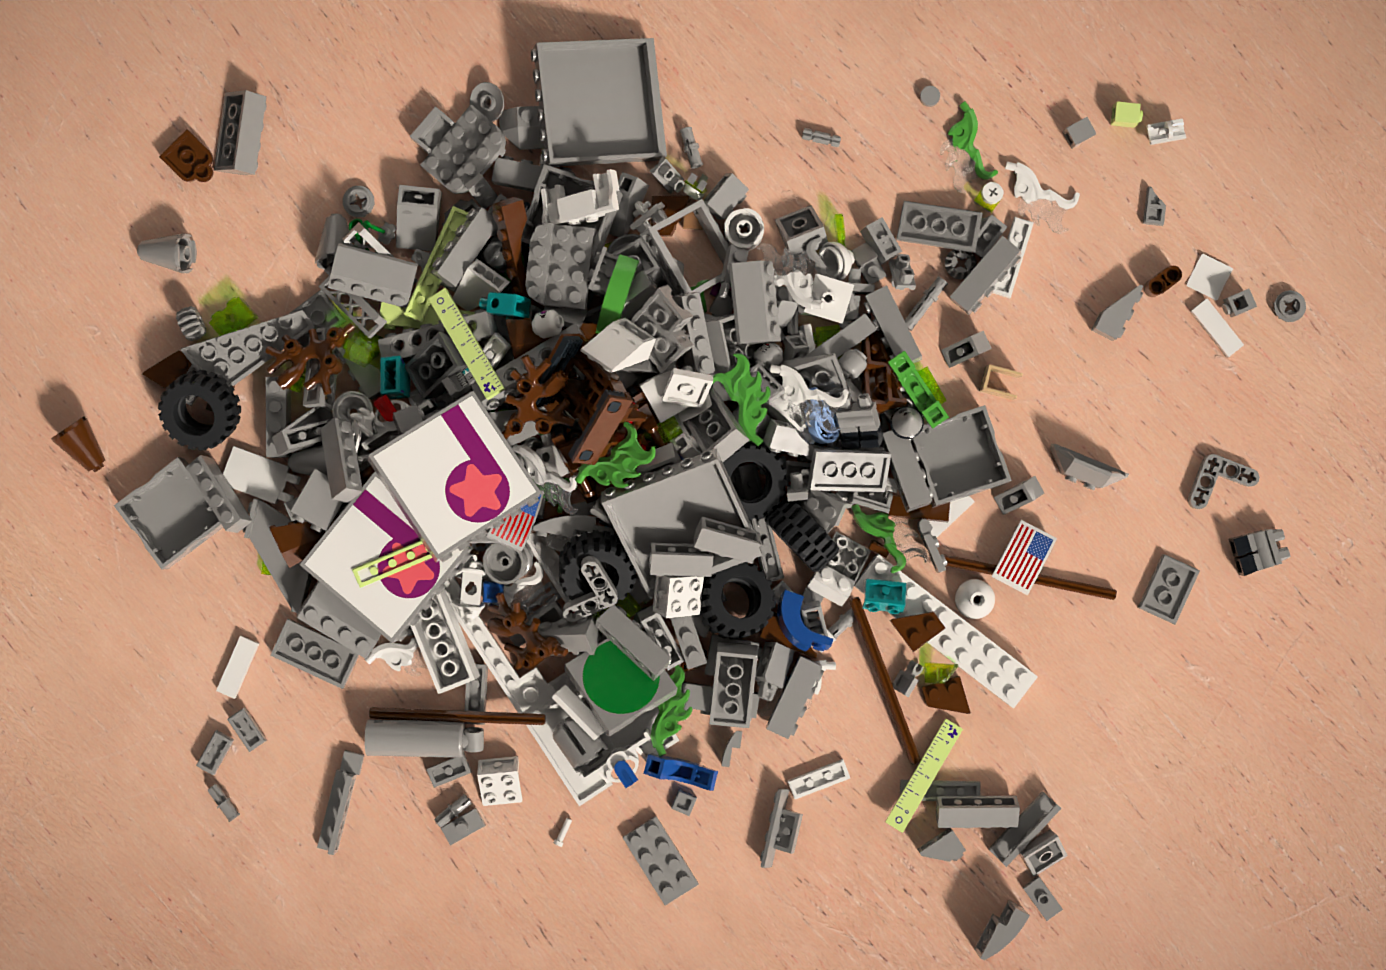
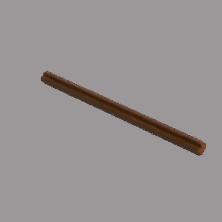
M944 554L947 561L946 566L993 575L997 567L994 564ZM1042 574L1038 575L1034 583L1115 600L1117 590Z
M859 597L851 598L849 603L908 759L912 765L918 764L921 761L861 600Z
M372 707L369 710V717L372 719L544 725L546 722L545 714L379 707Z

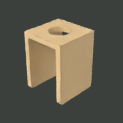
M990 364L987 365L979 392L1010 400L1017 399V395L987 388L991 371L1015 378L1022 377L1023 373Z

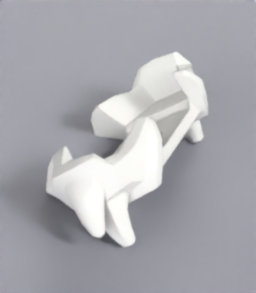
M359 408L361 413L350 414V418L354 420L352 430L353 436H356V454L362 433L368 437H373L372 421L375 419L374 413L365 408ZM367 454L357 455L359 467H362V463L366 461Z
M475 554L471 555L469 560L462 565L461 569H458L459 571L455 575L458 578L462 576L460 602L459 599L450 602V605L458 609L459 616L468 625L471 624L473 619L478 618L480 612L485 607L484 602L480 604L482 577L486 579L487 574L483 564L477 560ZM469 582H474L477 587V592L474 595H468L465 591Z

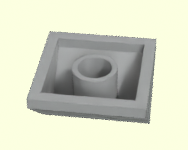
M1051 829L1032 840L1019 853L1034 877L1068 856L1059 837Z

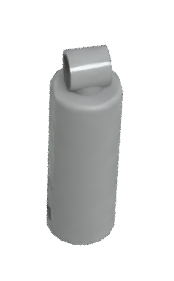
M367 720L366 756L460 758L464 755V751L480 752L484 750V729L480 727L465 728L464 722Z

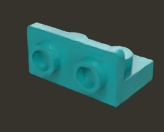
M866 579L863 609H868L870 612L887 611L890 614L903 613L906 604V583Z

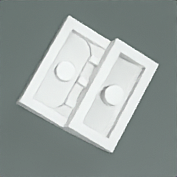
M672 370L663 374L659 373L639 384L660 423L690 407L662 401V394Z

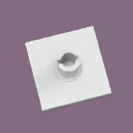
M816 273L811 294L814 300L822 301L824 306L823 309L813 308V310L805 307L804 312L843 324L854 285Z
M684 366L681 369L673 368L663 391L662 401L702 408L712 386L713 375L694 372L690 366Z

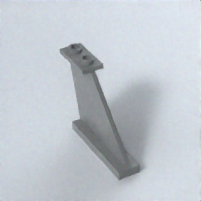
M254 499L248 507V513L252 522L243 528L244 538H250L291 607V611L297 613L307 598L312 575L300 566L301 562L291 568L288 567L269 527L272 525L276 527L288 525L291 522L290 518L261 499Z

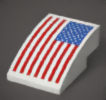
M1021 520L992 577L1028 595L1057 538Z

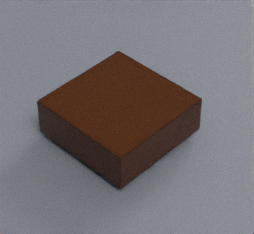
M871 540L868 545L870 550L887 558L889 552L883 544Z

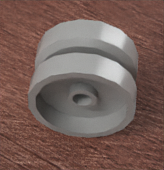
M527 542L520 553L499 543H493L486 549L483 556V567L486 574L491 580L499 584L508 585L516 582L525 576L533 565V552Z

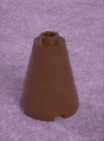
M83 416L51 438L56 445L88 472L93 470L95 473L104 467V455L86 416Z

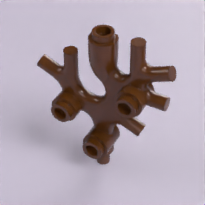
M351 322L344 328L332 327L327 331L326 339L324 340L318 338L316 329L308 330L310 343L306 347H303L296 339H291L286 334L282 337L285 343L284 351H279L271 346L266 348L265 353L275 358V361L266 369L270 374H273L287 361L292 362V366L280 374L276 380V383L285 390L286 388L289 389L301 378L307 361L311 358H316L320 361V369L303 385L309 391L316 384L320 383L324 395L331 394L330 375H336L343 369L342 362L332 354V351L335 347L340 348L346 344L347 338H349L348 334L355 327Z
M529 355L523 356L521 360L526 367L527 373L521 375L514 369L510 376L518 382L517 389L524 396L519 398L508 394L505 402L516 406L517 412L511 415L509 421L504 426L505 430L502 434L507 440L510 435L519 434L528 421L535 422V429L540 434H548L554 423H562L573 427L575 419L563 414V411L570 405V401L567 398H564L550 412H543L536 406L537 399L557 394L568 383L569 376L562 370L556 371L544 384L538 382V378L552 364L551 361L545 358L539 366H535Z
M503 592L495 595L499 606L490 603L487 609L504 616V619L491 618L487 623L489 631L503 637L520 634L526 641L525 648L506 643L504 646V650L516 655L517 660L514 665L516 670H521L522 666L525 669H532L542 662L544 658H548L551 655H567L568 649L561 647L556 638L552 636L544 638L538 633L540 619L534 618L530 626L524 623L527 615L520 608V600H513L511 609L506 602Z

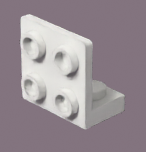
M656 576L653 611L665 618L699 615L704 577Z
M518 756L478 760L477 776L483 806L522 802Z

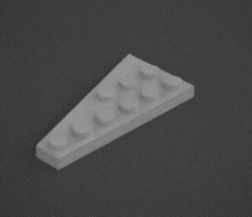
M300 310L202 341L180 350L197 371L206 370L207 374L214 372L218 378L223 377L226 379L228 386H234L273 357L265 353L268 346L282 351L285 344L282 340L284 335L288 334L291 339L297 340L308 330L312 329L315 324L304 310Z

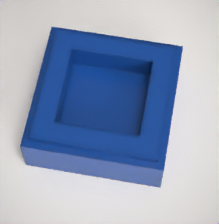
M484 581L483 602L498 603L495 595L500 592L504 594V584Z

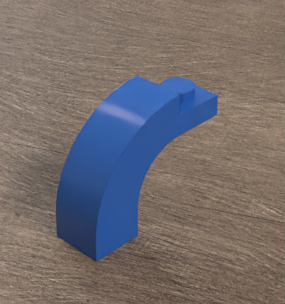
M784 590L779 599L777 617L785 637L794 646L805 652L811 645L818 651L828 650L832 646L833 638L812 632L801 620L800 609L804 596Z
M648 754L643 774L657 779L680 781L714 791L718 771L679 758L659 757V755Z

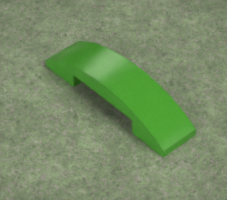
M619 255L602 304L596 333L603 331L613 321L621 319L632 280H634L640 260Z
M905 351L888 361L899 383L932 429L949 418L915 369V365Z

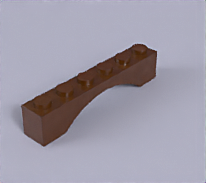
M512 197L492 204L494 209L493 218L497 222V235L502 243L503 258L507 263L508 269L506 272L512 284L511 293L531 299V305L544 310L545 306L537 303L528 295L525 285L526 272L521 257V238L527 216L523 199Z

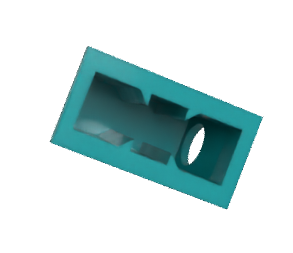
M489 292L488 297L480 298L479 306L480 309H486L487 313L524 319L529 318L531 299L517 294Z
M401 356L381 358L380 394L383 396L387 394L389 399L410 397V376L404 367L406 364Z

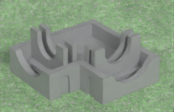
M668 285L659 287L654 292L655 294L643 305L644 307L631 320L632 323L656 338L649 359L658 367L657 369L661 374L671 371L675 367L674 363L677 359L694 346L689 339V334H685V329L682 330L693 316L689 311L682 309L675 303L671 295L672 289Z

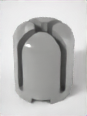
M570 716L565 719L564 724L559 723L553 732V740L576 773L580 772L578 768L584 765L591 766L602 758V751L609 750L600 736L594 741Z

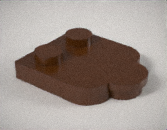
M188 129L159 156L186 182H193L195 180L208 182L213 177V169L210 166L213 162L212 153Z

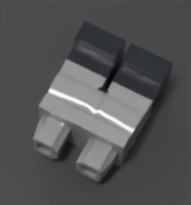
M866 393L858 395V403H852L851 396L848 395L846 403L840 406L836 412L842 437V450L859 449L860 446L862 448L880 447L884 437L876 409V401L872 402L870 395Z
M1264 529L1229 538L1233 556H1240L1234 558L1239 575L1246 576L1253 572L1282 564L1283 560L1291 557L1288 547L1278 549L1276 544L1277 541L1285 539L1282 529Z

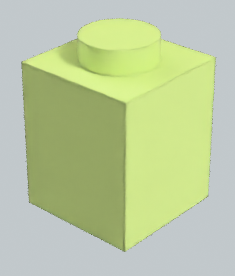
M1116 102L1112 106L1111 125L1136 127L1143 117V110H1140L1141 104Z

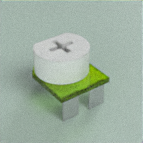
M691 173L689 178L684 181L686 185L683 191L699 201L708 191L705 188L708 177L702 174L697 182L695 180L698 176Z
M989 182L983 186L974 199V203L979 206L981 205L984 207V210L992 213L1002 199L1004 190L998 183Z

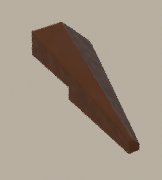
M864 313L871 320V314ZM876 330L861 341V352L867 358V367L862 372V394L868 393L871 401H876L877 412H884L906 405L907 400L903 398L900 391L901 385L896 381L893 371L888 364L890 359L884 345L879 341L878 331Z
M505 317L514 359L551 338L543 339L536 335L530 318L519 320ZM589 321L582 324L581 330L587 340L593 339L599 334L596 333L597 324Z
M337 514V515L335 516V518H334L333 522L331 523V525H332V524L334 523V521L339 517V514ZM289 522L288 525L278 527L272 525L269 527L289 568L303 561L326 532L322 530L319 533L311 529L312 524L308 522Z

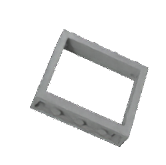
M703 199L640 234L646 247L660 267L662 275L672 289L674 296L688 292L701 293L721 281L722 274L691 290L658 233V230L694 212L724 265L729 243L722 235L719 225L713 219Z

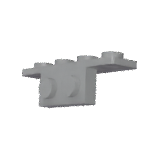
M786 788L778 789L774 796L775 805L769 817L770 827L765 835V849L760 856L762 868L772 867L776 849L790 854L795 852L803 814L785 809L789 789Z

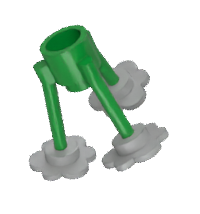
M356 218L348 225L349 231L358 222L369 233V228L378 231V241L383 242L385 245H388L391 239L395 238L396 226L387 222L383 227H377L368 220L363 222L361 219ZM356 233L351 238V243L355 245L361 244L362 237Z

